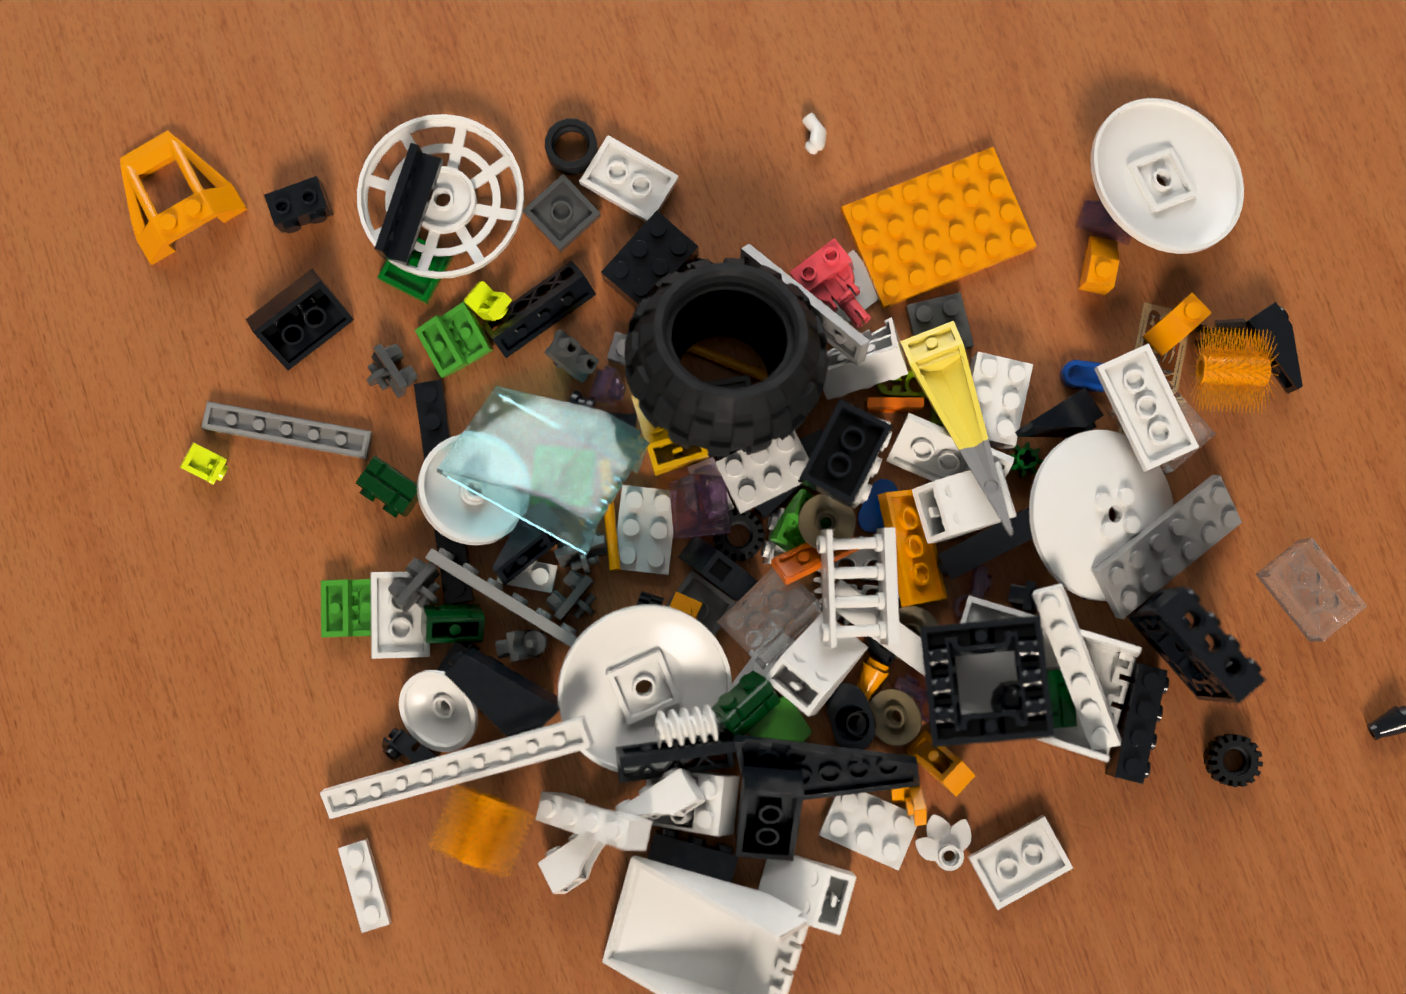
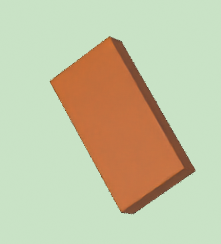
M867 397L864 402V411L867 413H919L924 408V398Z

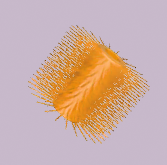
M1211 327L1212 340H1209L1210 335L1208 332V344L1206 346V334L1204 351L1205 334L1203 335L1201 353L1196 360V366H1192L1196 367L1194 373L1196 378L1194 381L1198 382L1197 389L1200 397L1202 390V411L1205 404L1207 412L1206 398H1209L1208 404L1211 398V407L1213 404L1215 408L1217 404L1218 411L1220 408L1218 398H1220L1221 405L1223 398V404L1228 406L1229 403L1231 411V397L1234 412L1236 407L1234 405V397L1237 406L1238 404L1240 406L1241 403L1242 411L1244 407L1243 397L1246 411L1248 407L1246 397L1249 406L1250 402L1251 406L1253 403L1255 411V396L1258 411V393L1260 402L1261 396L1262 400L1263 395L1265 399V388L1267 392L1268 388L1266 385L1270 380L1271 370H1273L1270 364L1272 354L1268 359L1272 348L1270 347L1268 352V347H1266V342L1264 341V330L1260 340L1259 329V337H1257L1256 341L1255 329L1253 337L1255 341L1254 346L1252 329L1247 343L1248 328L1245 340L1244 328L1241 339L1239 328L1235 342L1234 336L1231 341L1232 327L1229 337L1228 328L1226 335H1224L1223 327L1224 341L1222 340L1221 342L1222 335L1219 340V334L1216 335V331L1213 334Z
M463 787L459 791L460 794L457 795L458 799H461L453 807L456 812L454 814L448 813L452 816L448 817L447 819L449 820L446 821L450 822L449 824L451 825H444L448 828L445 829L447 831L442 832L446 834L443 836L446 838H443L444 840L441 841L443 843L438 844L440 846L436 848L445 847L440 850L446 852L443 854L449 853L448 855L455 856L453 858L458 859L452 861H461L464 863L463 865H470L473 869L477 867L482 872L484 871L481 868L493 871L498 868L503 869L499 866L505 864L503 863L505 862L503 860L507 859L505 855L511 853L509 851L512 850L509 847H516L512 845L515 843L513 838L516 835L522 836L517 831H523L522 829L524 828L520 827L522 825L520 824L522 822L521 819L523 818L521 816L527 811L523 812L524 810L521 811L523 808L518 809L519 807L512 806L515 804H510L508 801L490 793L476 792L472 789L470 790V788Z

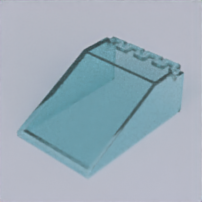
M495 386L441 462L437 472L576 550L588 554L598 527L596 525L599 524L607 511V504L612 503L622 487L621 482H625L632 470L639 472L650 442L640 437L642 431L603 410Z

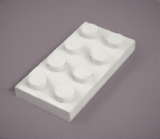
M1149 343L1094 368L1144 472L1199 448Z
M908 413L886 460L888 463L930 481L970 470L946 428L911 413ZM991 448L994 462L1000 461L1004 476L1006 477L1013 465L1014 457Z

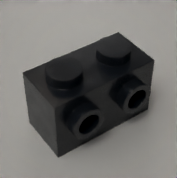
M317 176L264 194L273 223L282 233L297 232L303 225L322 223L327 220V217L334 215L325 187Z

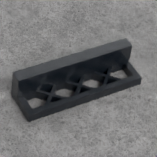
M410 143L374 248L381 258L407 266L409 265L443 165L442 158L423 153L417 144Z
M570 261L507 306V313L501 319L496 321L486 320L482 323V326L505 358H507L597 294L581 270L573 261ZM572 272L574 273V275H572V276H571L570 278H568L567 280H563L565 277H567L568 275H570ZM550 290L547 294L541 296L545 291ZM524 306H527L526 309H524L521 312H518V310H520ZM501 322H504V324L501 325L499 328H497V329L494 330V331L492 330V329H493L494 327H496L498 324H500Z
M727 732L718 733V741L714 740L712 734H708L707 742L703 743L700 735L696 736L695 744H691L689 737H685L683 746H680L677 739H673L672 747H668L666 741L662 740L660 749L657 741L615 747L619 783L659 778L673 768H681L694 773L734 767L733 752H736L734 738ZM726 754V759L714 761L708 757ZM697 758L693 764L685 765L683 762L680 761L684 759ZM669 762L665 768L657 769L653 765H651L656 763ZM640 766L636 772L624 773V768Z

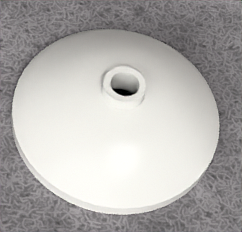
M438 670L422 671L415 674L404 684L399 697L400 715L409 733L420 744L434 751L452 752L462 748L472 739L478 725L477 707L445 675V672Z

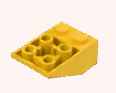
M633 395L631 396L655 476L709 459L707 449L694 445L691 448L689 447V449H685L670 441L668 431L658 426L655 429L639 408V400Z

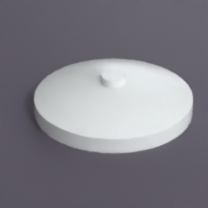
M465 433L444 440L428 454L418 475L417 497L424 516L440 534L462 544L485 545L505 538L514 530L520 517L529 509L532 485L525 463L509 445L489 435Z

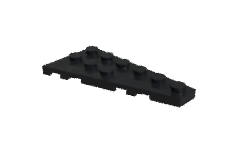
M734 734V743L742 778L744 766L803 771V800L920 786L916 756Z

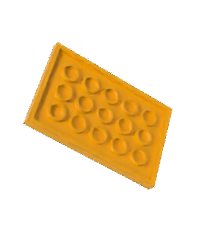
M994 147L844 205L840 209L882 309L1033 250L1037 246Z

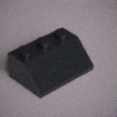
M313 268L246 319L255 336L288 371L354 320Z

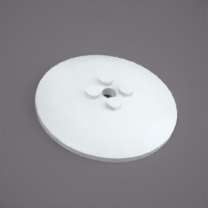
M1139 99L1116 109L1098 129L1092 144L1090 159L1094 186L1107 212L1130 236L1160 251L1188 254L1199 252L1215 245L1235 226L1244 200L1241 168L1233 149L1222 133L1197 111L1178 102L1166 99ZM1156 177L1162 178L1165 186L1159 184Z
M1091 430L1066 438L1046 456L1037 471L1032 485L1029 521L1035 547L1050 574L1060 584L1062 583L1066 589L1080 597L1095 601H1107L1092 570L1174 504L1170 487L1160 466L1144 472L1126 435L1109 430ZM1111 507L1115 511L1114 521H1111L1109 518V509Z
M637 605L622 608L600 618L576 639L568 651L560 670L557 690L558 706L562 722L585 716L594 744L592 747L580 751L600 766L618 772L615 747L657 741L655 718L658 711H662L667 719L668 711L674 709L678 716L681 708H686L689 715L693 706H697L700 712L703 705H709L712 708L718 702L720 696L732 689V677L727 657L721 645L701 622L689 614L674 608L660 605ZM641 680L651 682L650 689L645 693L636 691V685ZM717 721L718 732H719L720 729H721V726H720L719 722ZM691 758V759H684V760H680V761L685 764V763L689 762L690 760H692L693 758ZM669 762L656 763L651 765H653L657 769L665 768ZM640 766L624 768V773L636 772Z

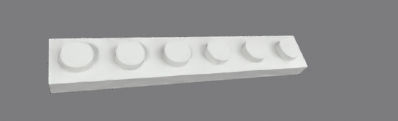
M1063 584L1034 590L1032 596L1092 751L1121 745L1122 739Z

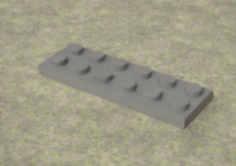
M1211 475L1092 570L1115 618L1124 619L1242 523L1220 475Z

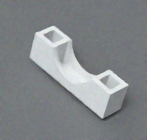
M542 791L535 819L623 850L646 851L652 821L645 818L599 808L585 803V799L566 793Z

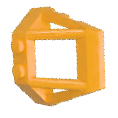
M168 130L120 158L131 224L136 240L151 265L176 252L172 245L173 242L217 217L225 223L247 210L235 187ZM188 159L216 188L203 189ZM176 160L193 194L158 214L141 180ZM139 202L149 220L147 225H145Z

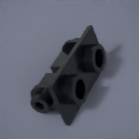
M394 728L388 735L391 740L384 737L382 742L384 754L395 762L397 760L401 761L406 766L438 757L423 745L416 752H413L411 749L417 743V740L403 729L398 730Z

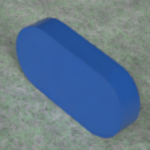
M1082 360L1069 361L1061 369V381L1066 387L1081 390L1086 388L1087 391L1105 392L1094 368L1104 363Z
M880 479L872 484L869 497L862 504L857 516L858 525L863 531L875 533L876 528L884 527L878 495L898 491L892 481Z

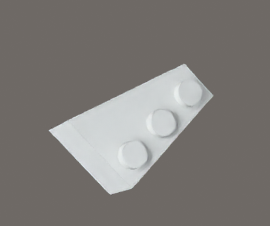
M892 317L884 321L886 326L871 333L868 329L862 333L870 340L865 361L859 365H855L836 348L826 352L829 363L823 391L827 400L836 397L840 398L848 393L860 389H868L875 384L896 380L908 374L904 352Z

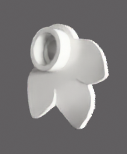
M933 814L927 822V837L915 840L917 851L924 859L936 861L938 866L946 871L956 870L963 863V851L971 843L970 826L966 819H962L950 826L945 819ZM948 850H951L954 854L953 859L950 861L944 859V853Z

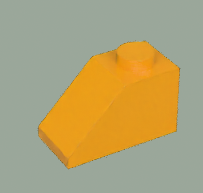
M1089 236L1078 287L1079 290L1106 295L1114 288L1120 261L1117 241Z
M1192 292L1173 307L1142 337L1160 356H1163L1192 332L1212 312Z
M925 730L906 750L910 756H916L917 762L956 797L976 776L962 760L945 746L932 747L931 735Z

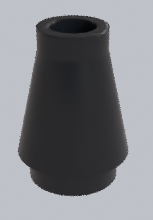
M1404 705L1401 707L1394 706L1375 721L1367 724V729L1373 739L1378 740L1406 733V707Z

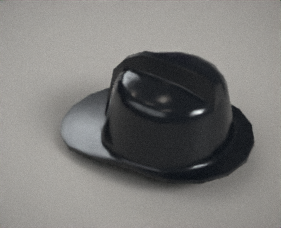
M840 683L826 701L827 714L833 735L840 747L864 750L872 743L877 727L875 715L871 711L867 697L859 687L850 683Z

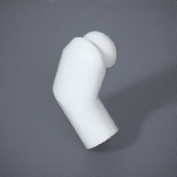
M810 113L802 120L811 133L810 140L806 142L805 148L810 154L815 155L825 147L827 133L816 116Z

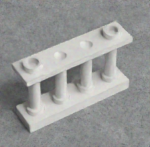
M895 527L876 528L877 534H874L873 537L833 538V529L820 530V536H817L816 548L817 552L821 553L823 624H820L819 634L820 640L824 641V646L837 648L836 638L877 636L881 644L900 645ZM874 549L875 552L877 551L878 563H875L874 566L834 567L833 550ZM875 578L878 581L879 592L869 596L835 597L834 579ZM876 607L879 610L880 621L875 625L836 626L835 608Z

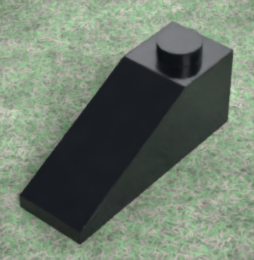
M1274 302L1246 321V332L1248 328L1249 340L1252 329V340L1255 346L1253 339L1255 329L1256 341L1257 337H1259V329L1260 340L1264 330V341L1266 342V347H1268V352L1270 347L1272 348L1268 359L1271 354L1270 360L1275 357L1270 363L1271 367H1273L1271 372L1276 374L1274 375L1285 392L1289 394L1301 388L1303 384L1293 326L1289 321L1286 310Z
M1083 388L1015 433L1018 437H1070L1079 431L1081 433L1093 430L1097 427L1094 422L1104 415L1086 388Z
M545 498L531 506L520 517L492 567L504 585L508 584L571 533L564 518Z

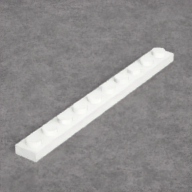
M581 716L323 789L320 795L329 819L587 749L592 747L594 741L585 716Z

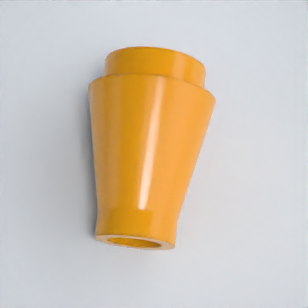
M869 656L867 661H863L857 682V687L864 692L868 701L889 675L887 670L890 667L872 656Z

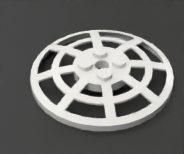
M448 114L427 115L415 118L397 126L386 134L374 146L365 160L357 187V208L360 221L367 237L375 246L381 228L374 230L368 210L369 186L386 191L385 209L387 213L405 160L404 158L397 165L390 179L386 180L373 175L383 155L400 140L408 151L410 143L416 144L411 136L416 131L431 127H455L453 144H433L421 148L425 154L450 153L448 166H442L422 224L424 228L429 230L426 243L423 245L416 241L414 250L422 253L417 267L388 260L406 272L434 279L467 275L483 268L496 259L516 234L522 219L525 202L524 184L520 168L513 153L504 141L492 130L476 121ZM467 130L488 140L499 150L503 157L489 166L481 156L464 147ZM461 157H466L481 168L482 172L469 180L464 173L458 170ZM507 167H510L516 185V210L500 208L501 192L496 176ZM489 181L492 190V206L477 204L475 190ZM448 194L450 202L446 206H438L436 199L439 195ZM473 215L488 217V221L483 229L472 238L465 226L470 222ZM497 219L512 221L511 227L503 241L492 253L484 258L477 245L489 235ZM456 232L463 243L451 248H436L441 234ZM467 251L474 264L453 271L428 270L433 256H453Z

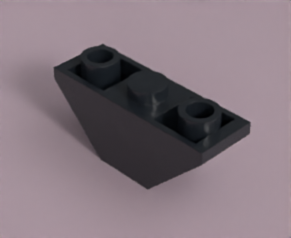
M696 535L693 536L678 556L680 560L744 608L748 606L763 586L739 565Z

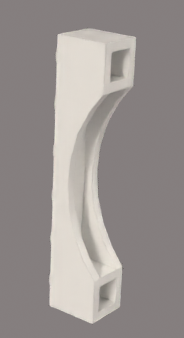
M673 768L662 775L663 780L655 785L652 783L643 787L638 792L639 796L633 800L627 799L622 801L615 809L616 812L628 813L641 818L657 815L684 816L704 803L706 799L689 770ZM574 833L568 838L569 842L567 844L547 851L545 853L546 858L538 862V865L552 893L566 894L586 881L590 876L593 864L606 844Z

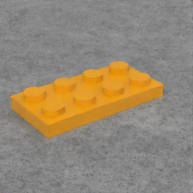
M912 489L879 494L878 499L884 527H895L897 583L901 606L906 607L946 599L947 594L942 572L937 564L939 557L936 543L927 544Z

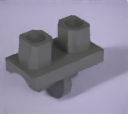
M557 330L553 342L544 352L553 360V364L557 368H563L579 383L585 382L589 373H593L599 363L598 358L587 352L579 345L578 341L570 337L563 330Z
M382 344L373 347L375 353L371 358L374 363L368 366L371 375L366 380L369 386L378 384L382 391L390 386L397 398L404 396L407 388L417 381L418 376L410 365L400 371L397 369L395 363L403 360L404 357L397 344L385 348Z
M596 526L587 527L582 530L585 541L574 544L573 537L569 534L557 543V549L554 552L561 568L571 565L573 571L583 568L585 575L592 574L590 566L600 563L599 556L608 554L605 538L599 533Z
M414 558L406 568V571L414 577L411 583L407 586L400 579H396L388 587L399 608L407 613L414 604L422 608L427 601L434 605L438 603L439 599L434 593L440 588L435 582L440 573L432 562L429 561L426 564Z
M571 570L563 580L564 583L574 590L566 599L555 590L546 600L551 609L556 612L554 616L562 621L577 604L579 607L572 615L578 620L585 612L591 616L596 612L590 607L596 599L592 593H589L584 601L581 600L595 581L588 575L584 577L582 574Z
M535 629L506 633L507 639L495 642L498 658L510 657L511 662L538 658L548 646L546 635Z

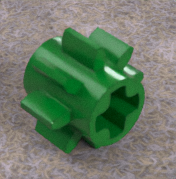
M1026 442L1023 445V449L1016 444L1012 448L1015 454L1009 455L1014 457L1013 465L1009 471H1019L1020 478L1026 475L1027 470L1032 475L1036 474L1037 469L1034 466L1043 462V460L1038 459L1037 454L1041 449L1037 448L1034 450L1030 448V442ZM1024 454L1025 459L1030 460V463L1024 465L1023 460L1019 459Z

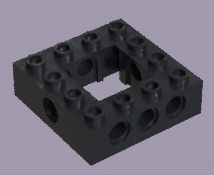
M1177 587L1158 590L1126 616L1198 700L1240 704L1266 681L1260 673L1262 669L1259 664L1252 658H1247L1241 652V644L1230 634L1226 635L1219 627L1221 625L1220 620L1212 612L1205 611L1199 604L1201 599L1190 588ZM1188 613H1190L1193 616L1194 621L1192 626L1189 620L1185 617ZM1208 635L1212 637L1214 643L1213 648L1210 651L1209 649L1211 647L1209 643L1205 640L1206 636ZM1175 641L1177 642L1178 646L1182 648L1181 651H1179L1176 648ZM1194 663L1201 670L1200 673L1195 670Z
M1040 615L920 627L932 747L1055 737ZM1014 651L1021 710H1002L990 713L975 712L961 715L955 656Z

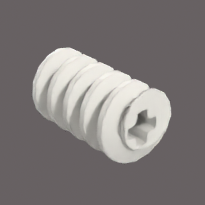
M703 705L701 712L697 706H693L690 715L686 708H681L678 716L674 709L668 711L667 719L662 711H658L656 714L655 733L659 749L662 740L666 741L668 747H672L674 738H677L680 746H683L687 736L691 744H695L697 735H700L703 743H705L709 733L712 734L715 741H718L716 716L709 705Z

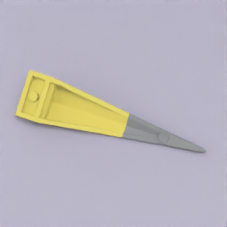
M954 321L900 341L913 375L1008 534L1012 536L1013 529L964 343Z

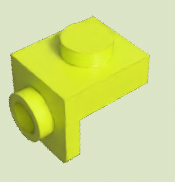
M479 281L464 299V302L484 320L490 321L501 319L507 313V306L512 301L506 293L493 291L484 281Z
M194 442L180 465V468L213 485L216 480L221 481L228 470V466L225 465L227 459Z

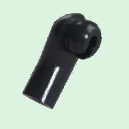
M864 637L865 643L868 646V653L886 666H890L895 660V654L883 647L872 637Z

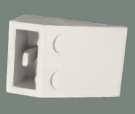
M997 461L995 466L1009 518L1011 519L1017 517L1001 463ZM971 470L941 478L912 489L927 544L947 542L1001 522Z
M823 612L786 650L765 677L777 691L807 716L816 715L868 648L857 637L836 638L837 648L824 646V641L820 640L819 634L820 624H823ZM836 621V626H842Z
M706 771L691 773L706 799L704 803L684 816L657 815L645 818L651 820L654 826L713 836L734 834L739 776ZM663 777L647 779L646 786L652 783L654 785L663 780Z
M794 855L793 861L766 859L758 891L765 892L803 912L802 918L809 922V926L840 935L856 876L851 871Z

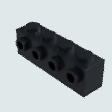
M1135 663L1132 677L1127 676L1126 681L1130 682L1124 704L1120 705L1122 711L1117 724L1122 741L1121 745L1111 747L1106 775L1143 784L1144 779L1148 778L1151 770V763L1148 761L1150 751L1154 750L1157 742V734L1154 733L1156 723L1161 720L1163 714V706L1161 705L1162 695L1167 692L1169 687L1168 670Z

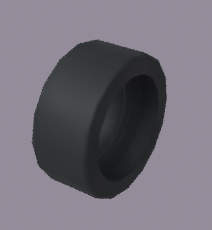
M566 118L556 122L549 128L545 137V151L550 164L557 171L566 175H577L585 172L598 152L597 139L593 130L587 123L579 119ZM568 132H577L587 141L586 154L574 162L562 160L555 150L557 139Z

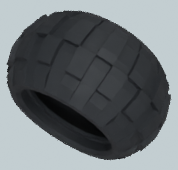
M725 258L723 263L712 264L708 259L695 261L687 264L682 273L674 272L664 276L649 291V297L647 299L643 298L636 307L630 319L625 340L626 379L633 396L639 400V408L655 429L659 426L668 431L670 441L685 449L691 448L692 445L708 449L707 455L728 457L730 451L739 450L750 455L766 450L771 445L773 439L778 437L781 440L785 439L804 422L805 417L816 406L826 380L829 363L826 353L827 339L819 315L815 316L811 310L810 300L805 293L793 283H784L781 273L765 265H761L759 269L744 265V259ZM717 336L731 337L747 343L757 351L765 363L768 378L758 384L745 388L729 389L716 387L695 378L682 366L680 360L692 345L703 339Z

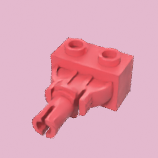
M835 238L790 271L791 277L796 282L801 284L825 305H829L832 311L837 312L838 307L833 302L834 300L857 329L863 326L861 319L865 324L871 319V316L867 314L853 295L854 293L858 296L860 290L854 284L855 277L852 259Z

